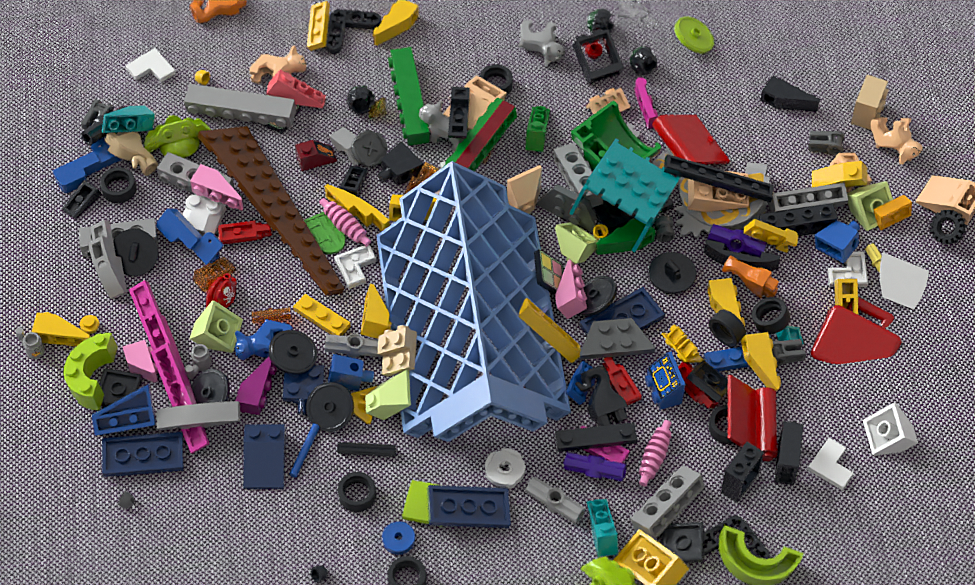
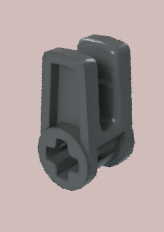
M95 99L81 122L82 129L85 130L92 126L98 116H104L113 112L114 106L103 104L100 100Z
M810 131L809 151L831 155L843 153L842 142L845 139V135L842 132Z
M801 339L773 341L772 353L773 357L777 360V366L803 361L806 358L805 350H800L802 347Z

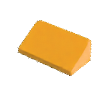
M901 195L874 209L879 229L883 230L912 215V202L905 195Z

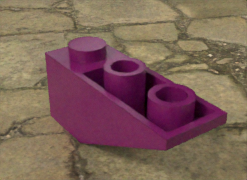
M269 357L240 384L235 400L240 403V412L260 415L262 408L265 409L267 403L266 393L267 391L270 392L272 387L271 377L277 371Z

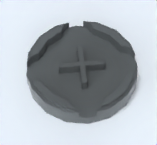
M372 130L359 133L352 143L354 158L365 167H374L381 164L382 158L388 151L385 138L380 133Z

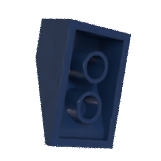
M245 424L243 489H284L287 441L285 424Z

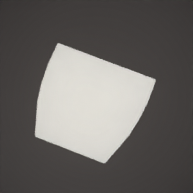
M882 253L880 263L882 297L915 309L924 293L929 271Z

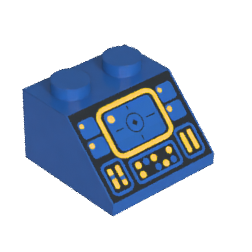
M668 352L648 367L647 376H645L646 385L651 387L653 402L658 404L660 410L682 404L685 389L684 380L673 354Z

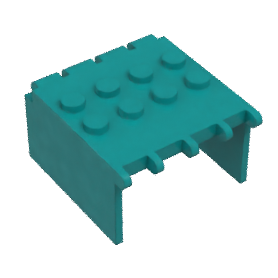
M616 138L587 179L569 214H574L589 191L597 196L601 193L602 199L614 206L616 203L619 204L618 208L630 216L633 213L636 214L635 218L646 224L632 249L635 253L661 213L681 177H674L664 172V166L662 169L649 162V157L644 159L633 153L634 149L632 147L628 150L618 144L619 140Z

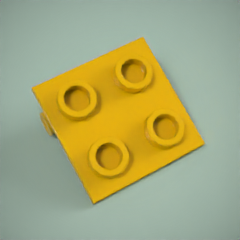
M673 325L669 329L670 333H662L666 339V344L675 349L681 361L700 363L703 360L699 355L698 348L690 339H687L688 336L679 326Z

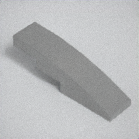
M238 401L202 403L157 409V429L159 430L178 427L186 429L198 426L206 428L240 422V403Z

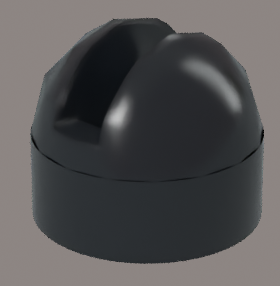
M323 565L312 567L310 570L312 580L319 583L327 579L328 569Z

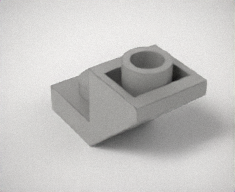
M341 127L328 136L338 152L345 151L353 166L359 164L352 153V143L356 137L345 127Z

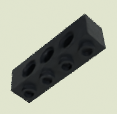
M833 203L759 215V221L782 230L790 229L795 231L798 237L816 234L838 219Z

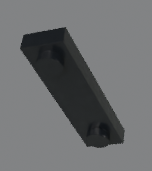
M634 422L555 431L558 452L637 444Z

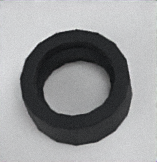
M492 64L481 70L479 77L484 80L492 76L504 78L507 83L498 88L505 91L506 96L511 93L513 74L510 69L500 64Z
M111 168L100 179L102 194L109 202L124 203L134 197L136 193L135 177L126 168ZM117 179H124L129 182L128 187L121 191H111L107 188L112 181Z
M770 297L759 301L754 306L751 318L759 332H768L770 335L782 331L788 325L790 313L783 300ZM774 310L781 311L777 318L771 321H761V318L766 313Z
M720 310L709 320L711 332L726 346L735 347L746 335V329L741 320L728 310Z
M728 405L718 406L710 415L708 428L710 435L722 444H734V442L728 439V433L721 431L716 426L718 418L728 416Z
M364 472L348 473L338 484L337 490L340 504L350 512L366 511L372 507L376 500L375 482L371 476ZM361 483L368 487L369 494L363 500L353 501L346 497V488L351 484Z
M399 557L388 568L387 578L389 585H399L395 580V574L401 568L406 567L414 568L419 572V581L414 585H426V568L421 560L415 557Z

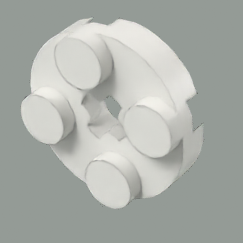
M503 448L496 453L495 451L492 452L485 462L486 478L498 487L514 488L523 479L525 474V463L522 460V456L517 451L509 448ZM505 465H509L508 469L510 470L502 471L500 466L504 467Z

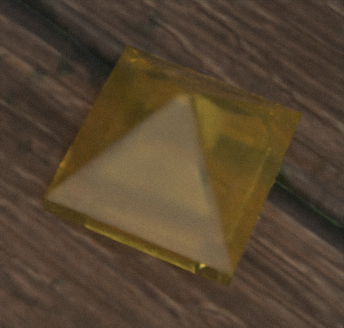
M385 97L375 101L376 104L369 113L370 119L386 114Z

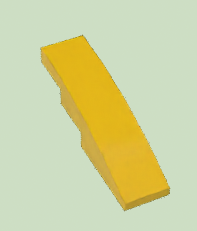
M329 184L324 186L325 196L330 202L334 201L353 216H356L366 227L373 223L382 232L390 226V220L361 198Z

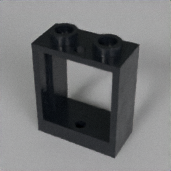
M602 29L596 30L589 36L585 34L578 36L572 45L587 84L621 74L624 69L608 29L604 31ZM603 41L612 65L591 72L581 47Z
M783 421L778 443L774 483L795 485L800 464L804 424H799L795 421Z
M746 442L726 468L720 493L738 503L758 477L764 451Z

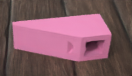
M200 164L190 180L192 192L198 196L208 197L214 202L226 204L230 208L243 210L241 196L218 170Z
M571 260L567 261L555 294L557 309L567 319L587 309V296L583 288L585 284L581 276L583 272L578 264L575 265Z

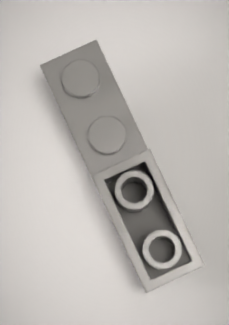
M103 220L90 226L93 241L88 244L98 277L110 299H115L126 294L127 289L121 257L115 255L110 221Z

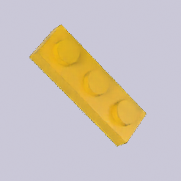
M327 1L311 6L307 48L310 51L326 46L330 4Z
M304 294L293 306L295 312L331 335L343 336L351 327L349 321L307 294Z

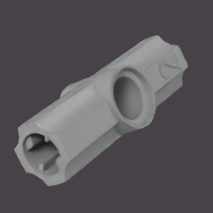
M356 333L349 336L326 334L324 352L347 354L350 358H358L361 355L383 357L377 354L378 339L363 338Z
M537 477L532 478L525 489L526 493L545 504L550 512H558L575 524L580 521L585 512V507L567 497L562 489L551 487ZM557 498L559 501L554 502L551 499Z

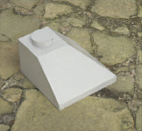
M893 403L863 420L872 455L874 456L903 452L918 444L913 425L897 403Z

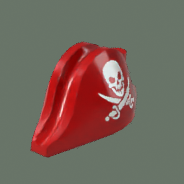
M225 273L223 277H218L207 290L206 308L211 301H216L225 308L229 307L236 297L237 279L229 273Z

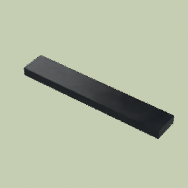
M667 154L665 157L664 172L770 203L773 199L772 184Z

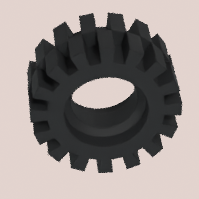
M941 210L940 213L937 212L935 214V217H932L931 220L933 222L930 223V226H932L930 233H933L932 237L937 239L936 241L952 244L963 239L962 236L966 234L965 228H967V225L964 223L966 222L965 218H962L960 213L952 210ZM946 220H952L955 224V229L951 234H945L942 231V224Z

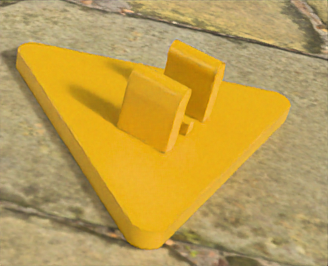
M377 386L351 393L354 401L353 414L368 425L371 424L373 416L366 413L365 396Z

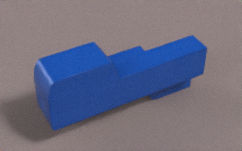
M106 137L91 145L93 152L53 170L55 181L64 193L67 194L76 190L84 180L87 181L86 176L122 160L108 151L110 146L105 142Z
M167 208L156 224L159 231L170 242L182 241L206 265H214L220 256L218 252L224 244L212 232H207L202 236L177 209Z

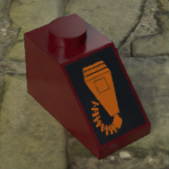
M315 140L295 145L296 158L302 172L337 162L331 145Z

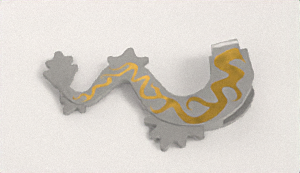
M627 124L632 133L639 138L640 132L635 131L632 124ZM666 146L667 152L659 155L651 163L662 169L666 155H674ZM747 162L745 173L748 174V178L769 183L770 177L767 176L768 164ZM681 177L678 182L683 205L678 206L676 212L683 215V217L678 219L676 224L677 226H683L680 235L683 237L692 233L694 238H698L702 231L709 235L713 224L730 230H741L754 219L759 220V215L765 213L767 201L749 197V207L711 212L688 210V179Z

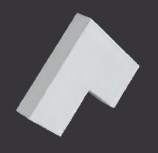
M155 48L125 65L126 70L135 80L152 72L160 82H163L176 74L174 68Z
M364 245L334 256L336 265L348 289L366 283L361 267L377 262L370 245Z
M853 252L845 262L846 268H828L827 270L829 287H834V280L857 279L858 287L868 286L864 252Z
M830 438L827 439L808 467V471L842 491L854 473L837 463L845 452L846 447Z

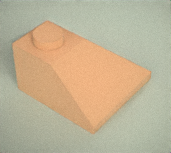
M540 165L507 180V197L510 206L528 214L535 209L541 190L542 167Z

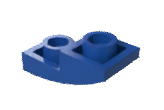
M584 360L577 367L566 390V394L579 405L585 402L587 392L580 391L575 383L580 382L582 384L581 374L593 368ZM595 378L591 381V387L595 383Z

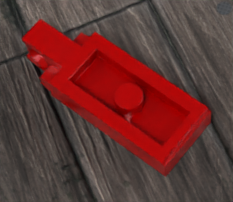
M256 221L218 226L219 240L223 244L260 240L262 237L272 236L271 227L268 224L256 223Z
M611 357L604 358L603 366L608 371L613 390L624 398L627 405L641 400L642 395L624 366L616 365Z
M682 362L678 368L685 383L684 390L695 402H698L700 405L705 404L708 409H714L718 403L687 379V376L694 368L689 362Z

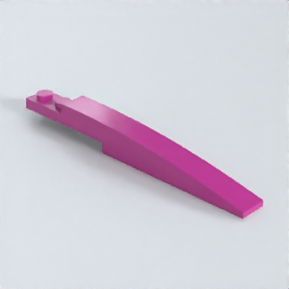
M144 280L130 288L129 291L153 349L151 354L171 405L175 407L197 404L166 318L159 310L149 283ZM198 426L181 429L192 454L209 445L204 427Z

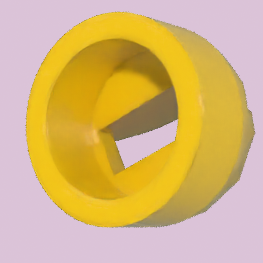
M205 70L197 71L195 73L196 82L201 85H207L210 81V73Z
M603 224L596 225L593 228L594 238L599 240L600 238L607 237L608 228ZM598 230H601L602 236H599Z

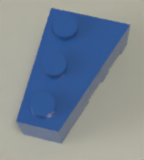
M148 384L93 413L92 421L95 436L155 425L156 418L150 385Z

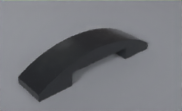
M470 87L451 88L448 138L467 139Z
M707 239L705 241L704 254L721 265H724L731 255L737 258L738 261L752 267L764 268L769 271L778 269L781 257L779 255L762 252L761 258L724 250L725 243Z

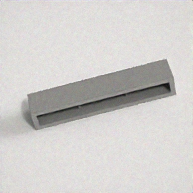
M189 84L184 99L186 111L192 114L200 113L211 117L219 116L226 119H239L245 122L252 121L263 125L270 122L275 123L279 127H292L296 114L294 99Z

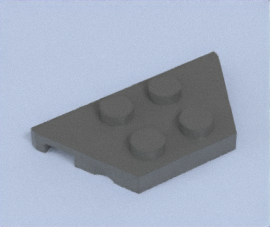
M558 184L536 203L537 206L555 214L557 217H561L593 233V228L596 226L595 220L597 217L592 210L590 200L584 198L574 214L571 215L569 213L578 194Z
M632 318L593 321L580 351V360L655 353V346Z

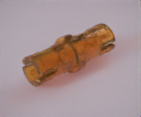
M290 307L251 311V317L260 316L252 318V324L264 322L265 319L271 321L291 319V314H282L290 313Z

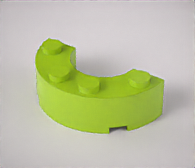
M112 333L96 334L81 342L70 352L64 365V378L73 397L80 405L91 410H100L104 393L98 381L90 378L97 368L114 362L118 349Z
M724 526L720 533L719 551L724 565L737 579L750 585H775L784 581L798 566L804 554L784 546L776 557L761 559L752 555L746 548L744 542L745 532Z

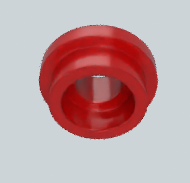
M596 42L587 45L585 53L589 58L597 59L603 53V47Z

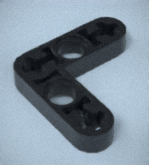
M334 10L331 13L328 26L327 52L332 55L341 52L346 28L374 30L382 23L381 15L368 11ZM355 17H358V18L361 19V20L358 21V22H353V21H352V19L355 18ZM335 29L341 31L339 34L332 33V31ZM333 40L336 41L335 47H332Z
M738 515L731 516L704 532V544L707 543L706 549H704V556L719 548V540L714 538L713 534L721 532L724 526L732 527V523H734L735 525L740 524L739 529L737 527L733 528L745 532L744 538L749 537L753 540L752 545H746V548L752 555H763V559H769L770 553L745 520Z

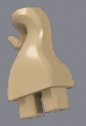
M118 132L117 135L115 133L107 134L105 142L110 146L108 151L118 158L132 161L134 169L139 164L145 176L150 175L156 170L158 163L143 147L141 137L137 132Z

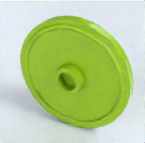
M684 16L675 23L674 30L677 38L691 51L703 54L713 48V35L701 21L693 17Z

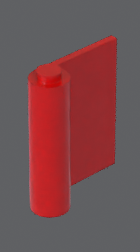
M661 115L654 120L653 128L675 157L700 164L730 163L729 158L697 115Z
M728 375V439L740 447L749 442L764 451L763 461H771L777 456L776 390L769 387L755 390L733 375Z

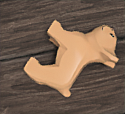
M296 46L291 47L286 57L262 54L250 67L251 80L254 83L260 84L262 76L269 73L273 78L280 69L289 74L304 72L307 62L302 55L297 53Z
M878 117L871 120V131L876 142V148L887 147L896 149L900 154L899 164H904L907 160L912 161V158L921 154L922 145L912 139L909 129L911 118H902L901 121H894L893 130L891 131L886 126L887 117Z

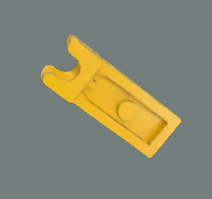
M754 219L744 227V234L765 241L770 245H775L777 250L786 253L789 250L788 245L796 247L798 243L797 232L790 229L782 230L757 219Z

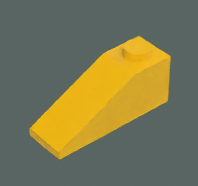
M855 161L812 171V187L845 183V187L867 185V166L862 161Z
M834 280L835 305L847 308L850 299H852L853 312L858 314V280Z
M370 283L365 297L361 335L379 339V335H383L385 330L391 329L392 322H389L390 313L375 285Z
M50 312L36 313L32 332L40 336L42 343L78 346L81 342L90 338L89 334L56 314Z

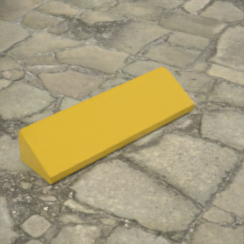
M525 298L519 311V317L570 363L578 359L581 351L580 344L531 300Z

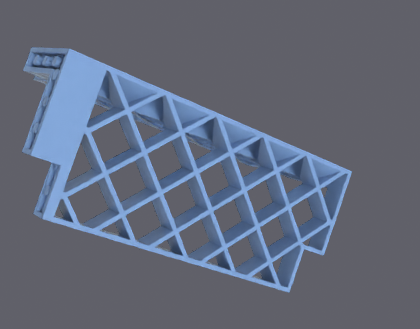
M451 161L400 198L402 218L376 235L386 308L390 313L389 322H392L390 330L396 331L398 326H405L404 318L412 300H415V305L406 326L417 332L416 344L418 340L422 342L415 357V369L409 371L411 406L401 410L403 433L419 438L433 429L435 438L449 442L490 416L527 430L535 431L548 423L547 417L557 421L571 413L560 353L529 325L524 323L518 315L524 299L528 298L554 321L549 291L538 285L536 279L534 252L539 249L541 250L536 220L534 216L509 205L506 186ZM441 189L439 195L435 194V192ZM433 198L437 199L426 225L423 226V221ZM455 206L456 210L445 234H442L441 232L451 209ZM421 228L423 229L422 235L411 257L409 256ZM439 237H442L443 240L437 251L432 265H429V260L432 256ZM459 245L463 246L453 272L449 274L448 270ZM410 260V263L399 286L398 279L401 275V272L404 268L406 261ZM425 269H430L418 297L415 296ZM445 277H447L449 281L438 306L434 305ZM465 286L470 289L459 314L456 315L454 314ZM434 309L436 310L425 337L420 336L431 310ZM453 318L456 320L445 347H442L440 344ZM474 328L476 333L466 356L463 357L460 354L471 329ZM439 350L442 354L431 379L426 376ZM459 360L463 363L452 388L449 389L447 384ZM478 371L483 372V376L475 380ZM425 382L428 386L417 409L416 400ZM444 393L449 395L448 398L440 402Z

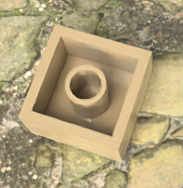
M866 75L856 100L851 124L871 130V120L880 117V113L885 107L889 89H886L888 81Z

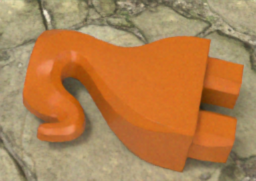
M192 0L190 10L198 23H204L217 15L231 16L239 14V9L247 4L246 0H208L206 8L202 10L201 6L204 0Z
M731 255L726 260L722 272H732V274L738 275L746 287L759 298H762L763 295L768 298L774 297L778 292L779 281L771 277V271L752 267L738 261L737 258Z

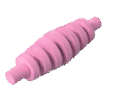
M325 198L320 200L319 203L324 207L323 212L339 231H342L343 234L353 239L356 243L362 242L365 246L370 245L371 240L366 237L367 231L351 213L337 205L334 201L328 202Z
M664 420L662 427H657L644 450L639 474L642 476L639 482L641 486H647L649 479H654L663 460L666 458L672 434L669 431L671 422L668 420Z

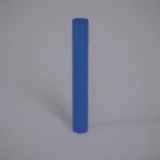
M318 424L312 425L289 473L291 477H297L320 427Z

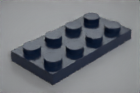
M641 287L610 304L604 311L579 321V326L588 335L593 321L632 318L638 327L644 330L664 319L665 313L645 288Z
M182 432L102 438L103 477L184 471Z
M428 485L429 526L510 528L511 526L508 488Z

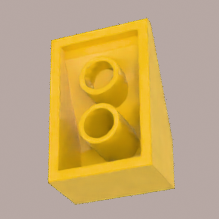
M640 529L613 560L621 568L625 567L632 570L635 576L634 579L642 585H676L689 570L678 556Z

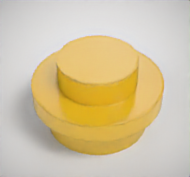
M87 315L80 320L79 325L82 331L92 334L97 331L99 320L93 315Z

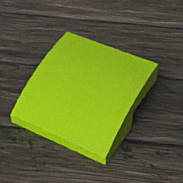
M412 480L402 519L429 524L428 485L437 484Z

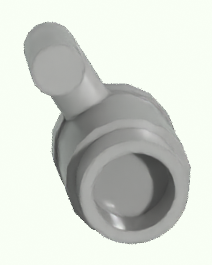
M18 327L15 332L18 340L23 343L26 355L31 359L42 357L45 347L40 336L35 332H29L25 335L23 329Z
M197 344L192 348L191 358L193 366H186V374L189 379H193L199 371H205L211 366L212 360L209 350L205 345Z

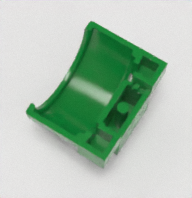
M615 101L608 103L571 131L572 140L584 151V160L589 162L590 168L593 171L616 138L619 140L618 144L628 150L632 147L634 149L633 153L644 159L649 157L651 160L661 151V145L658 142L655 143L654 148L649 147L632 133L622 118L618 104Z

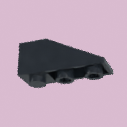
M772 76L762 89L760 101L775 109L817 112L820 104V99L815 95L809 94L799 87L793 86L775 76Z

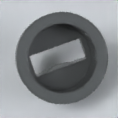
M125 490L119 498L117 505L125 509L132 507L135 501L134 496Z

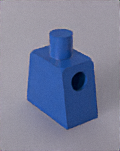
M835 221L815 234V249L845 263L859 245L858 231L860 226L855 221L848 225Z
M333 354L328 382L341 384L351 391H358L361 382L373 383L374 371L363 370V360Z

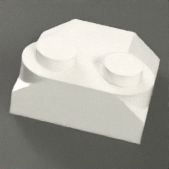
M195 194L186 199V208L183 216L202 236L207 232H212L216 235L218 226L226 211V206L221 202H214L208 197Z

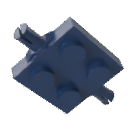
M314 365L309 371L297 375L284 372L283 402L298 404L297 413L301 415V408H303L302 415L306 414V404L310 393L314 388L323 383L324 366Z

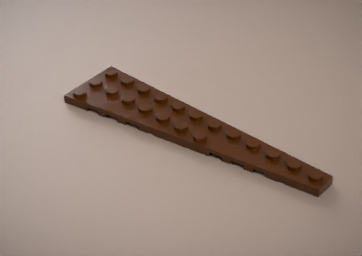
M248 126L199 131L197 137L210 152L217 156L218 163L226 167L228 170L227 174L238 182L239 189L246 195L247 199L272 230H277L281 235V241L284 244H288L292 249L291 253L295 258L298 257L302 261V267L310 274L326 296L342 294L345 289Z

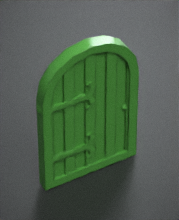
M324 212L304 220L323 253L335 254L343 249L345 246L344 234L334 226Z

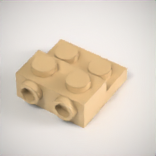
M401 325L397 327L396 331L385 330L383 335H379L377 354L383 356L382 375L389 377L405 370L415 369L416 331L409 329L408 326Z

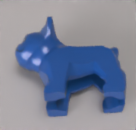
M265 319L257 332L251 336H245L242 332L236 331L235 355L240 360H246L252 355L268 358V348L272 338L282 331L293 330V327L286 323Z

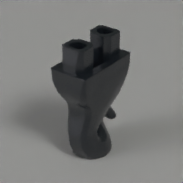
M597 366L581 374L582 384L580 382L575 383L580 391L587 392L591 388L592 379H597V384L588 404L591 421L595 420L598 426L611 425L608 417L610 414H613L616 423L626 420L628 417L625 408L628 405L624 398L612 389L608 371L602 366Z

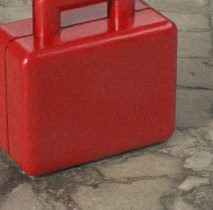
M858 297V310L881 320V327L854 313L852 299H850L847 308L835 305L828 310L810 354L814 359L831 364H845L891 357L897 352L902 342L898 335L885 329L894 321V316Z

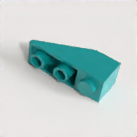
M144 105L128 106L105 114L102 133L153 130L155 113Z
M607 499L586 501L597 556L618 555V537Z

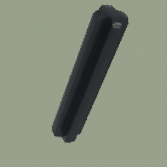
M338 442L337 452L339 454L394 457L396 456L397 449L396 445Z

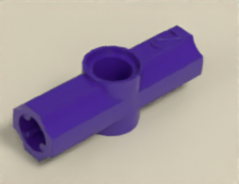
M716 224L712 225L707 240L725 243L724 246L728 247L732 252H743L761 258V254L764 252L767 244L747 236L742 230H730Z
M567 452L564 460V469L585 473L589 477H603L624 481L626 476L627 464L609 461L603 457Z

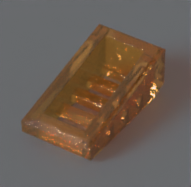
M224 256L194 271L193 281L205 292L218 277H223L225 273L232 274L236 271V267Z

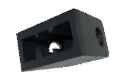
M401 141L382 158L383 171L378 173L377 176L382 183L391 179L396 185H402L424 174L423 162Z

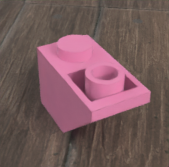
M145 340L123 346L130 373L141 374L143 378L149 381L158 382L156 374L159 372L155 362L152 363L151 360L153 358L151 354L153 351L152 347H147Z

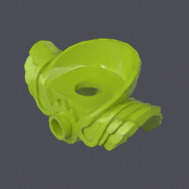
M171 115L166 119L165 125L159 124L154 130L148 131L144 148L149 153L160 148L164 156L169 152L181 158H186L194 154L199 148L200 141L197 137L199 131L211 129L199 118L195 120L185 118L182 120L176 115Z
M599 557L581 567V570L589 578H592L590 585H637L634 583L635 576L632 570L625 567L620 568L617 562L609 560L608 557Z

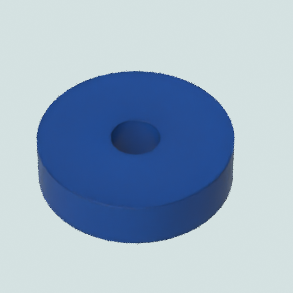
M405 522L390 523L382 533L383 546L388 552L395 555L409 552L415 543L413 528ZM397 536H401V537H402V539H400V540H396L395 538H396Z

